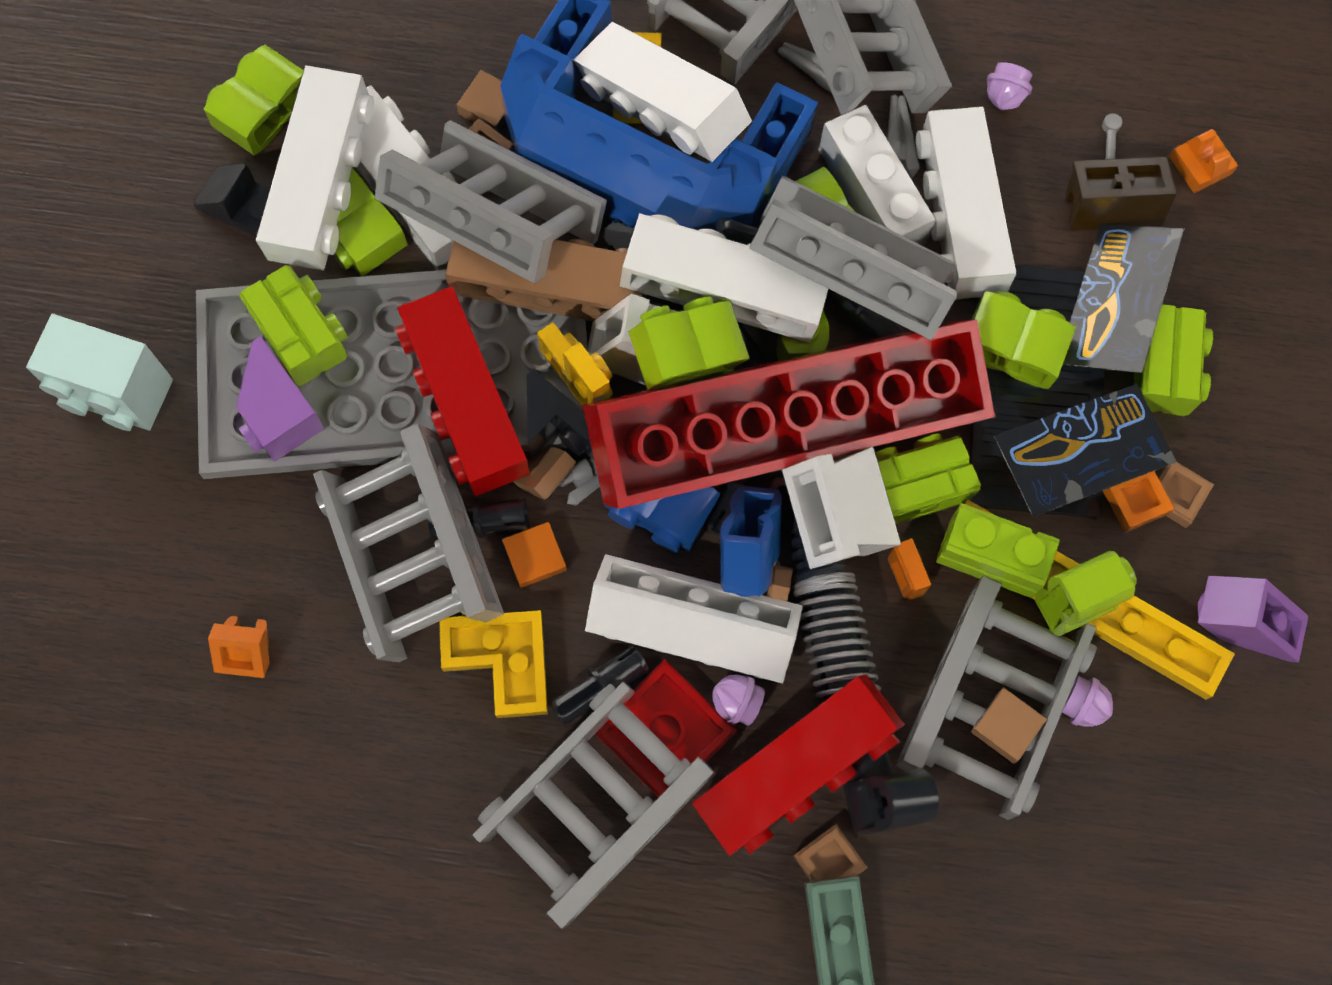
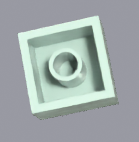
M51 314L26 366L41 382L39 388L58 398L56 404L59 407L80 416H85L87 411L103 415L102 420L125 431H131L132 426L148 431L151 430L173 381V378L146 344L55 314Z

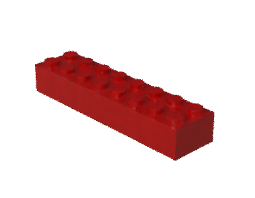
M977 319L943 323L939 326L932 340L914 331H908L582 405L603 503L618 509L788 468L817 456L832 454V457L995 417Z

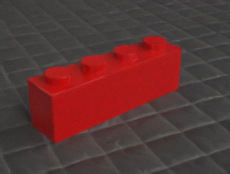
M453 286L397 307L403 324L394 327L405 355L415 352L420 367L412 370L422 397L433 395L438 410L430 413L440 440L443 441L450 438L457 454L448 457L458 484L462 485L469 482L474 497L530 475L526 456Z
M859 675L696 799L692 805L729 856L742 847L750 855L774 837L769 827L783 816L791 824L812 809L816 804L810 796L823 786L827 785L833 793L858 773L852 767V764L868 753L875 761L897 745L900 741L894 733L905 724L868 675Z

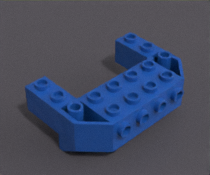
M559 0L534 39L524 34L520 35L500 85L505 120L512 143L514 144L515 153L606 199L604 217L607 218L610 224L612 222H619L620 224L624 223L625 227L630 226L635 229L639 213L647 216L656 214L668 216L674 219L678 225L698 231L700 229L715 230L718 220L724 217L755 227L760 223V218L782 175L787 176L813 130L818 102L776 82L743 140L740 141L735 138L713 162L710 161L706 164L575 99V91L580 85V80L583 76L576 66L574 59L611 23L610 1Z

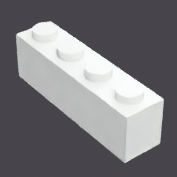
M611 22L574 59L576 66L583 76L580 83L593 99L598 102L605 99L625 118L629 119L631 116H634L641 120L644 126L654 135L660 136L663 133L672 138L674 143L689 155L696 152L713 162L752 122L736 87L614 22Z
M305 65L256 237V242L267 260L324 271L328 254L333 255L336 252L339 241V229L336 226L340 210L345 211L349 205L351 185L348 180L352 167H358L360 164L363 149L360 136L363 125L370 124L374 111V98L369 95L362 75Z
M370 85L367 87V91L374 98V111L370 124L363 125L360 136L363 145L360 164L356 168L372 189L376 191L380 155L394 150L421 164L430 159L428 157L430 150L416 130L409 133L401 123L404 120L394 101L389 96L382 99ZM450 171L442 174V176L456 182ZM386 205L435 269H446L454 241Z
M973 107L928 111L923 130L916 133V152L918 158L925 159L927 171L923 175V190L926 200L932 199L934 207L932 215L935 218V222L931 230L932 238L934 241H940L941 256L955 262V267L945 283L948 284V287L956 290L957 297L955 300L979 298L983 296L985 291L992 293L996 291L1008 292L1016 275V268L984 108Z
M639 213L620 280V287L680 305H685L693 300L712 296L714 303L730 301L738 322L810 343L819 325L828 288L749 249L751 243L745 245L728 240L723 234L711 229H700L698 231L678 225L674 219L668 216L658 214L647 216Z
M605 554L593 584L585 631L609 639L647 647L658 652L700 661L707 665L749 674L756 678L783 683L795 643L803 606L764 595L738 596L735 593L724 592L721 584Z

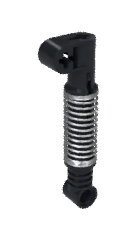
M781 485L777 488L782 496L781 532L792 539L789 542L790 549L795 551L791 554L792 560L798 563L794 566L795 574L791 578V589L794 591L792 594L795 598L807 599L797 603L802 605V609H804L800 620H806L807 623L802 625L800 629L809 631V635L805 636L803 641L811 642L812 646L808 647L805 651L814 654V657L809 659L808 663L811 665L816 664L817 667L810 674L819 676V680L815 681L813 685L816 687L821 686L822 691L818 692L815 696L823 698L825 702L859 675L867 674L874 683L878 679V675L870 672L874 670L876 665L873 662H868L872 658L873 653L865 650L871 643L863 639L868 634V631L860 628L866 621L864 618L858 617L863 609L860 606H856L860 601V597L854 595L858 587L855 585L856 579L854 578L855 575L853 574L852 567L845 563L844 560L825 566L809 568L787 486ZM847 588H853L852 590L844 593ZM875 685L880 691L881 687L879 685ZM888 751L875 761L867 753L852 764V767L858 774L846 782L843 788L854 837L929 822L936 817L939 809L938 790L935 781L924 769L917 768L893 773Z

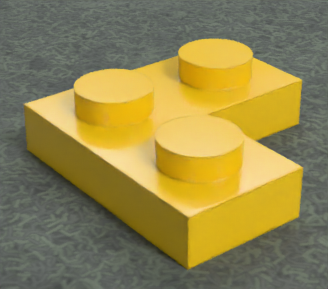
M554 322L537 332L540 352L582 409L584 404L610 399L613 395L609 381L612 378V373L597 352L590 355L581 342L578 343L570 332L563 336Z
M541 610L504 613V615L489 622L470 619L467 616L448 617L439 621L441 669L443 672L493 668L496 718L548 715Z

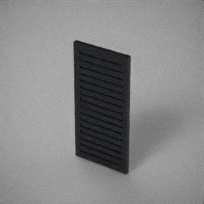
M1015 265L1016 275L1008 292L1017 296L1021 303L1028 308L1038 311L1040 309L1055 310L1064 315L1066 321L1070 323L1086 271ZM1063 364L1057 380L1049 389H1044L1019 381L1004 371L986 367L995 417L971 423L970 464H973L981 484V490L970 501L987 509L1030 512L994 435L1104 396L1105 369ZM1102 491L1042 514L1098 520L1102 517Z

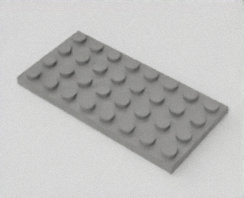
M446 270L313 281L323 298L316 305L324 317L333 312L348 338L341 341L348 356L346 360L328 371H322L318 377L303 386H297L316 413L324 430L275 462L265 448L255 453L238 429L246 423L236 406L252 341L261 336L285 369L239 297L240 292L249 286L196 290L199 474L203 479L386 464L402 456V450L405 449L400 431L418 423L437 432L430 413L437 411L438 407L433 395L422 397L412 370L419 368L420 364L415 352L405 355L394 327L403 324L397 307L448 288L445 276ZM457 296L523 452L530 451L528 445L526 375L533 368L582 409L540 352L537 332L554 322L563 336L570 332L578 343L581 342L587 350L585 320ZM558 431L542 448L548 446L557 449L567 448L558 436L561 431ZM450 438L441 441L447 458L457 454Z

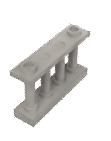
M647 0V5L649 6L648 27L656 31L669 15L682 22L720 48L719 53L722 55L720 75L734 85L797 11L794 0H722L747 17L746 24L739 32L735 30L728 32L682 0Z
M794 0L841 115L853 111L870 91L890 90L903 91L912 113H926L952 87L915 0ZM843 13H869L877 32H851ZM859 52H886L894 71L867 72Z
M451 120L444 125L440 154L421 164L394 150L380 155L375 199L534 284L546 276L554 240L569 232L591 244L598 241L607 203L606 199ZM452 171L467 180L458 184L442 176V174ZM490 191L507 201L498 205L481 195ZM529 211L547 222L538 226L520 215Z
M783 175L760 218L762 223L749 249L929 340L933 339L957 297L956 290L944 285L955 267V262Z
M418 423L400 431L405 445V449L402 450V456L348 482L345 481V478L324 470L313 474L318 487L315 495L317 504L322 513L329 519L366 626L363 629L364 641L370 652L376 655L378 660L401 662L408 659L401 641L402 638L458 612L466 615L467 618L483 622H489L504 615L437 432ZM409 474L417 478L422 494H419L417 502L361 527L353 501ZM426 519L433 522L438 536V540L435 541V547L377 573L369 546ZM442 565L450 569L455 583L451 594L397 619L393 618L384 592Z
M982 576L970 592L895 767L906 771L917 768L923 769L924 764L932 767L935 763L1006 797L999 816L1010 820L1020 816L1021 811L1028 813L1037 798L1040 784L1034 782V779L1079 671L1085 673L1095 656L1097 646L1092 644L1091 640L1096 627L1087 623L1073 634L1072 639L1062 635L1056 636L1051 630L1002 608L1003 602L996 600L1002 584ZM993 626L1063 658L1053 685L982 653L983 647L976 643L983 627L989 630ZM975 671L1044 703L1041 715L1047 720L1025 750L1014 778L943 745L944 739L937 736L944 718L952 721L956 717L975 726L986 711L985 708L964 699V693L957 690L964 672L971 675Z
M624 682L617 688L609 684L599 692L589 704V707L594 712L506 801L498 797L477 818L482 826L473 836L479 843L491 841L498 833L554 891L551 897L557 903L547 914L561 929L570 925L716 774L702 758L698 757L692 764L686 758L680 761L624 705L636 693ZM609 719L666 776L663 781L669 788L655 802L649 796L643 799L588 743L589 739ZM572 757L629 814L626 820L632 826L618 840L611 834L606 837L550 780ZM535 795L591 852L588 858L594 865L580 879L574 873L569 876L513 818Z

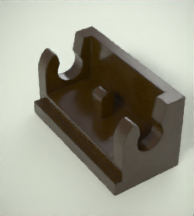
M1167 157L1074 161L1072 165L1073 171L1066 190V201H1073V208L1069 216L1071 231L1099 229L1100 224L1146 227L1163 226L1177 194Z

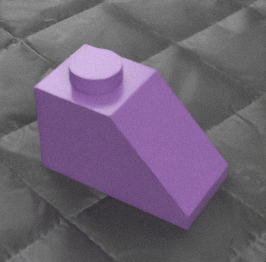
M260 336L253 340L236 406L246 423L238 429L255 453L265 448L275 462L324 430V427L263 338Z
M1208 576L1205 593L1200 596L1198 601V624L1220 641L1288 662L1299 663L1308 621V615L1267 579Z

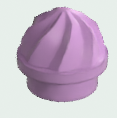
M998 63L995 72L990 73L987 78L989 100L1000 110L1019 107L1022 101L1031 94L1032 86L1029 83L1032 73L1015 64Z
M728 675L714 687L713 703L718 714L727 720V723L736 725L740 722L749 726L760 711L765 689L756 685L754 678L748 675Z
M1077 675L1062 713L1071 717L1070 723L1076 726L1092 727L1100 725L1108 720L1113 713L1112 694L1098 679L1092 677L1088 681Z

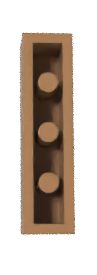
M571 239L568 242L554 240L546 276L535 284L455 241L453 242L445 273L448 287L453 286L457 296L593 322L630 294L643 298L647 296V294L620 287L622 267L628 248H618L615 251L597 248L590 242L581 239Z

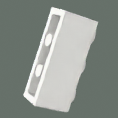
M866 105L826 122L823 128L819 152L853 210L921 246L925 245L935 218Z

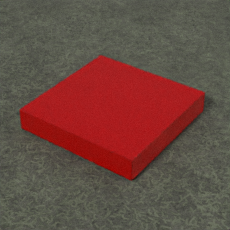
M665 659L634 689L636 693L624 704L680 761L686 758L691 764L698 757L708 763L738 731L732 724L727 723V720L722 718L716 709ZM610 719L594 734L657 798L669 788L663 781L666 776Z

